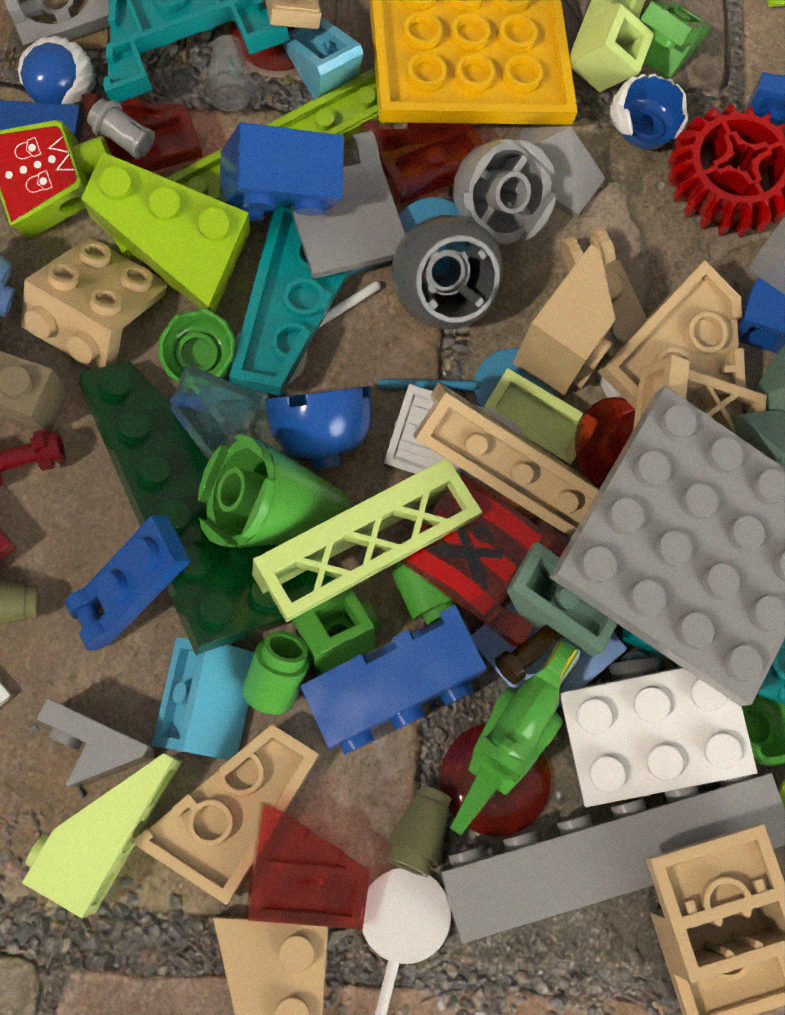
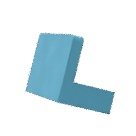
M176 637L151 746L222 760H230L239 752L249 706L243 696L242 687L254 652L231 645H224L195 655L188 638Z

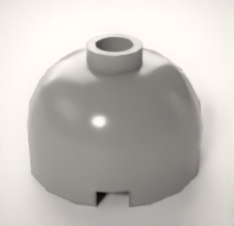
M494 139L475 147L463 159L454 178L453 199L458 216L475 220L487 229L498 244H509L517 240L525 241L534 237L547 223L555 206L556 192H551L552 182L550 175L555 176L553 164L541 148L526 140Z

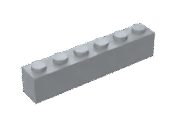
M752 774L719 781L720 785L699 791L698 785L666 791L664 794L667 801L646 807L643 798L630 800L611 806L612 818L592 823L590 814L573 817L557 823L558 834L538 839L535 830L513 835L503 839L505 850L485 856L481 846L449 855L451 866L439 870L461 943L470 942L653 886L654 883L645 858L745 827L765 824L773 849L784 846L785 808L773 774Z

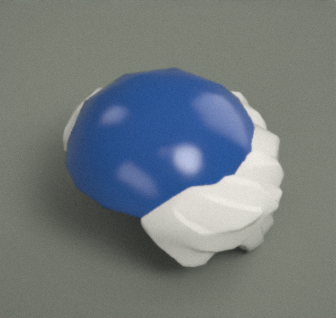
M44 36L28 46L19 59L18 74L20 83L24 85L28 96L37 103L68 104L81 107L97 83L94 65L91 63L87 53L77 43L70 42L66 37Z
M655 73L648 77L645 74H641L638 77L632 76L614 96L610 106V117L615 128L630 145L643 150L660 149L671 140L677 139L678 135L687 127L686 94L679 84H674L672 79L665 80L662 76L658 77Z

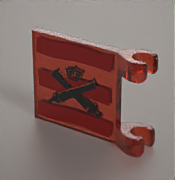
M461 472L459 476L482 511L481 516L399 562L486 624L508 644L518 647L530 634L531 626L527 621L501 606L509 595L507 588L533 543L538 541L558 557H561L568 543L550 535ZM448 489L430 514L448 519L461 512L462 509ZM422 524L419 534L433 526Z

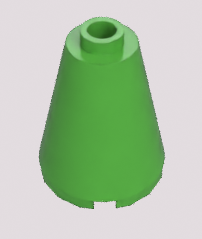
M242 434L233 437L238 441L231 446L221 444L214 451L204 469L198 493V501L207 503V520L199 518L201 529L209 541L229 548L281 545L351 508L350 499L344 491L262 440Z

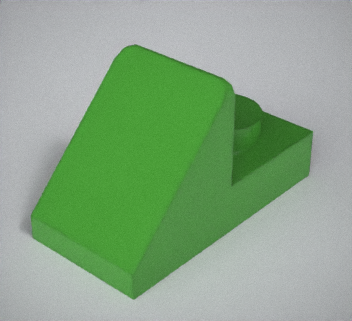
M651 1L640 19L649 25L648 28L654 33L644 63L666 78L674 76L705 39L713 26L676 1Z

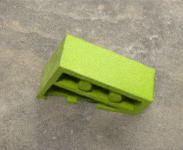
M101 152L81 197L90 218L136 258L145 262L175 291H179L197 308H206L216 313L250 234L249 213Z

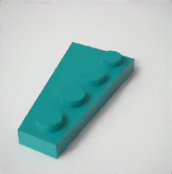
M279 205L273 211L229 375L231 386L282 396L351 271L313 279L290 206Z

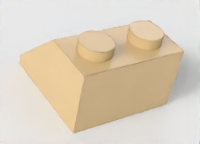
M591 244L532 321L512 363L553 391L560 398L564 397L572 384L582 389L613 344L604 338L616 319L600 249Z

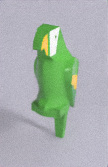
M561 639L540 672L525 680L520 689L507 687L502 692L474 747L468 771L474 774L476 778L450 829L462 835L494 793L498 790L502 794L507 795L527 774L553 740L563 723L562 718L556 712L559 704V692L579 660L580 649Z

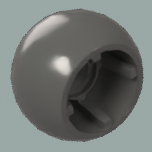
M439 215L423 220L405 234L394 254L391 276L396 295L410 316L422 324L431 327L453 330L466 327L478 321L492 308L503 286L505 268L503 255L498 243L486 228L475 220L463 216ZM457 241L452 247L448 245V243ZM448 256L450 259L448 272L443 277L433 279L432 268L434 263L438 259ZM469 257L473 258L471 275L470 265L467 260ZM435 292L440 295L458 293L456 296L444 301H436L433 296Z

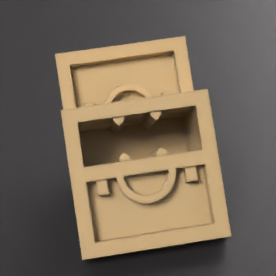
M755 824L645 858L662 908L650 912L682 1014L756 1015L784 1006L785 881L765 824Z

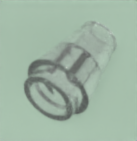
M231 35L220 36L213 42L205 85L206 93L213 105L223 111L231 112L243 109L249 103L250 97L254 92L253 81L241 42L238 38Z

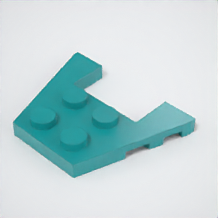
M109 0L108 22L111 27L110 43L106 44L105 58L108 63V77H104L103 87L108 99L115 100L118 103L152 91L151 83L140 57L141 53L155 48H164L174 41L199 32L211 31L216 26L232 20L237 25L249 55L290 41L287 26L270 25L268 11L265 9L263 0Z

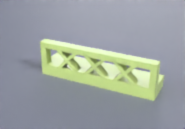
M443 459L254 558L252 575L263 594L269 591L285 621L288 622L478 519L482 511L452 463L447 459ZM450 493H452L462 509L461 512L448 519L425 513L427 506L446 497ZM402 519L415 521L411 539L402 544L377 538L378 532ZM421 524L433 526L419 534ZM356 544L367 547L363 565L351 571L328 565L329 558ZM373 549L385 552L371 560ZM307 570L318 573L313 592L291 602L281 584ZM324 575L337 578L321 587Z

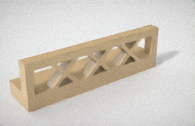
M438 382L430 395L434 404L413 434L415 440L569 537H572L601 486Z

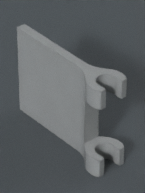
M372 130L353 134L356 149L352 150V156L355 164L343 167V198L331 209L326 210L324 215L319 216L297 214L294 212L295 207L290 206L313 279L393 260L397 246L405 236L383 172L376 138Z

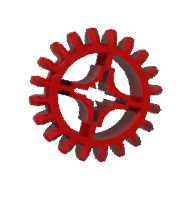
M732 103L724 108L722 114L712 107L705 113L703 118L696 116L689 123L687 129L678 135L674 144L675 149L672 150L668 160V168L671 169L668 175V185L676 187L673 193V202H687L684 209L685 217L694 214L702 217L700 229L707 227L711 222L718 225L719 237L727 233L730 227H733L740 238L747 234L750 228L759 234L767 228L769 223L776 224V222H779L784 217L785 123L778 126L771 123V111L759 117L754 115L752 104L744 109L743 113H738ZM709 150L712 156L711 166L703 170L700 155ZM767 171L770 181V189L766 192L763 191L760 185L763 180L760 174Z

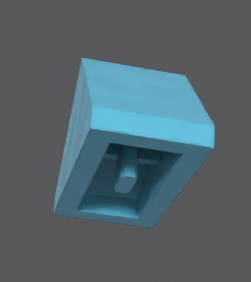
M322 16L319 29L296 28L288 32L290 41L282 43L313 99L359 76L364 54L361 44Z

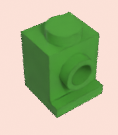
M351 588L291 620L293 634L299 636L307 644L310 659L309 666L315 677L360 654H365L375 649V631L380 630L378 618L367 600L359 602Z

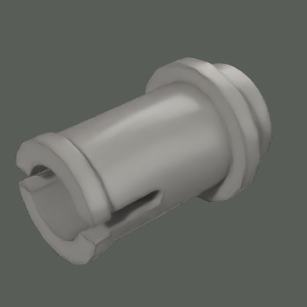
M98 100L88 114L87 122L92 127L94 135L97 137L102 135L109 138L128 151L137 160L140 157H144L153 146L155 132L122 111L121 104L115 100Z

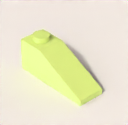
M163 753L54 828L50 836L43 834L27 856L25 864L31 868L22 883L80 918L95 914L135 846L131 841L143 832L183 761L173 755Z

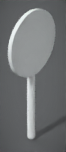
M401 868L390 870L373 881L363 897L360 908V923L366 941L378 955L388 960L375 1015H387L399 964L417 963L433 955L445 941L451 923L449 901L441 885L430 875L422 877Z

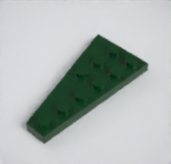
M130 361L80 372L79 386L140 527L151 515L168 516L191 560L166 588L195 655L292 623L291 620L285 621L269 591L263 594L252 575L253 559L279 545L224 547L209 541L201 529L199 518L207 520V503L198 501V493L204 469L214 453L209 445ZM307 570L281 584L291 602L313 592L318 573ZM324 575L321 587L334 579L331 576Z

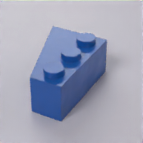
M456 605L440 612L441 620L413 633L408 629L392 637L394 642L367 655L360 654L300 686L323 738L331 751L341 746L344 755H347L375 741L371 731L391 722L395 731L425 717L421 707L441 698L446 707L475 693L471 683L481 677L486 670V666Z

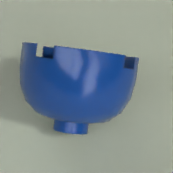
M370 386L265 399L268 423L273 438L279 447L292 457L310 458L311 468L342 465V454L358 449L368 438L373 423V404Z

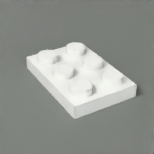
M683 667L559 692L585 807L757 774L742 706H739Z

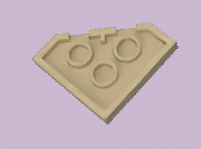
M706 260L702 261L680 282L597 372L635 410L640 370L671 354L690 360V370L746 388L744 348H739L737 320L742 318L741 296ZM687 387L686 400L703 412L708 409L697 390ZM732 401L725 406L731 419L736 415L742 414V404Z

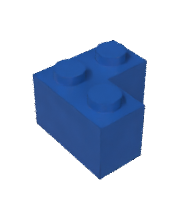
M240 122L221 150L219 200L248 212L249 222L262 221L264 216H269L279 205L294 206V212L300 215H324L326 210L331 209L343 198L344 135Z

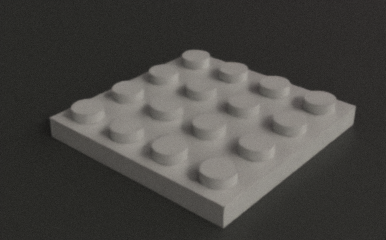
M664 386L655 392L549 578L739 706L752 705L785 639V468L673 390Z

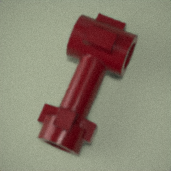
M46 429L34 431L33 438H30L31 443L0 450V487L3 484V471L38 463V467L42 471L55 468V463L65 461V447L57 430L48 432Z

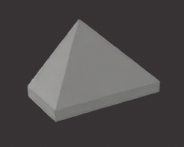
M572 126L523 128L516 139L529 141L541 148L553 164L555 176L550 175L552 182L551 192H556L555 205L578 219L603 184L604 175Z

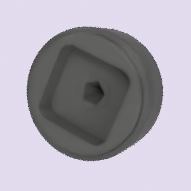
M643 651L627 652L617 663L608 665L610 681L665 670L664 659L652 658Z

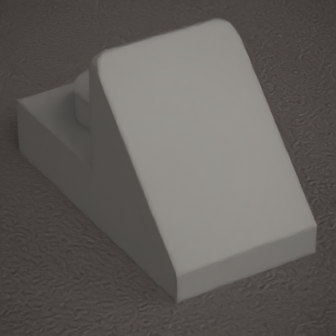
M48 698L36 718L52 726L48 737L76 750L80 749L83 742L86 743L66 783L68 787H82L154 759L158 748L70 706Z

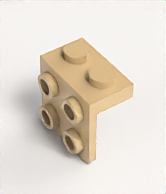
M84 239L25 279L21 327L91 369L115 365L118 360L122 329L164 297L168 284L147 268L131 261L104 243L95 239Z

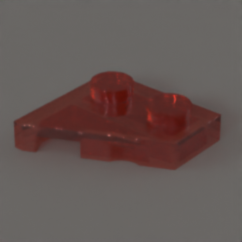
M94 93L81 95L87 117L92 106L99 100L98 95ZM133 98L127 99L125 104H121L122 111L155 132V140L150 151L138 160L118 144L104 137L112 156L150 172L203 157L187 105L165 102L156 105L148 103L146 100Z
M378 121L362 123L363 132L372 130L375 135L383 172L401 204L453 184L463 159L475 147L484 144L471 123H408L407 129H379Z
M261 802L246 908L247 920L363 930L370 870L367 866L273 804Z

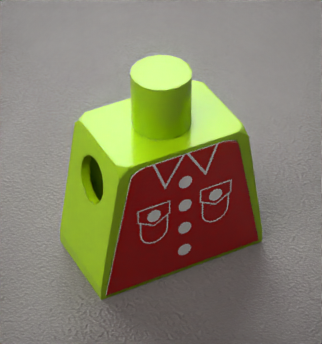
M58 120L0 130V197L10 226L30 239L85 209L86 207L81 197L89 182V174L93 173L101 152L112 155L104 137L101 135L79 143L74 133L62 121Z

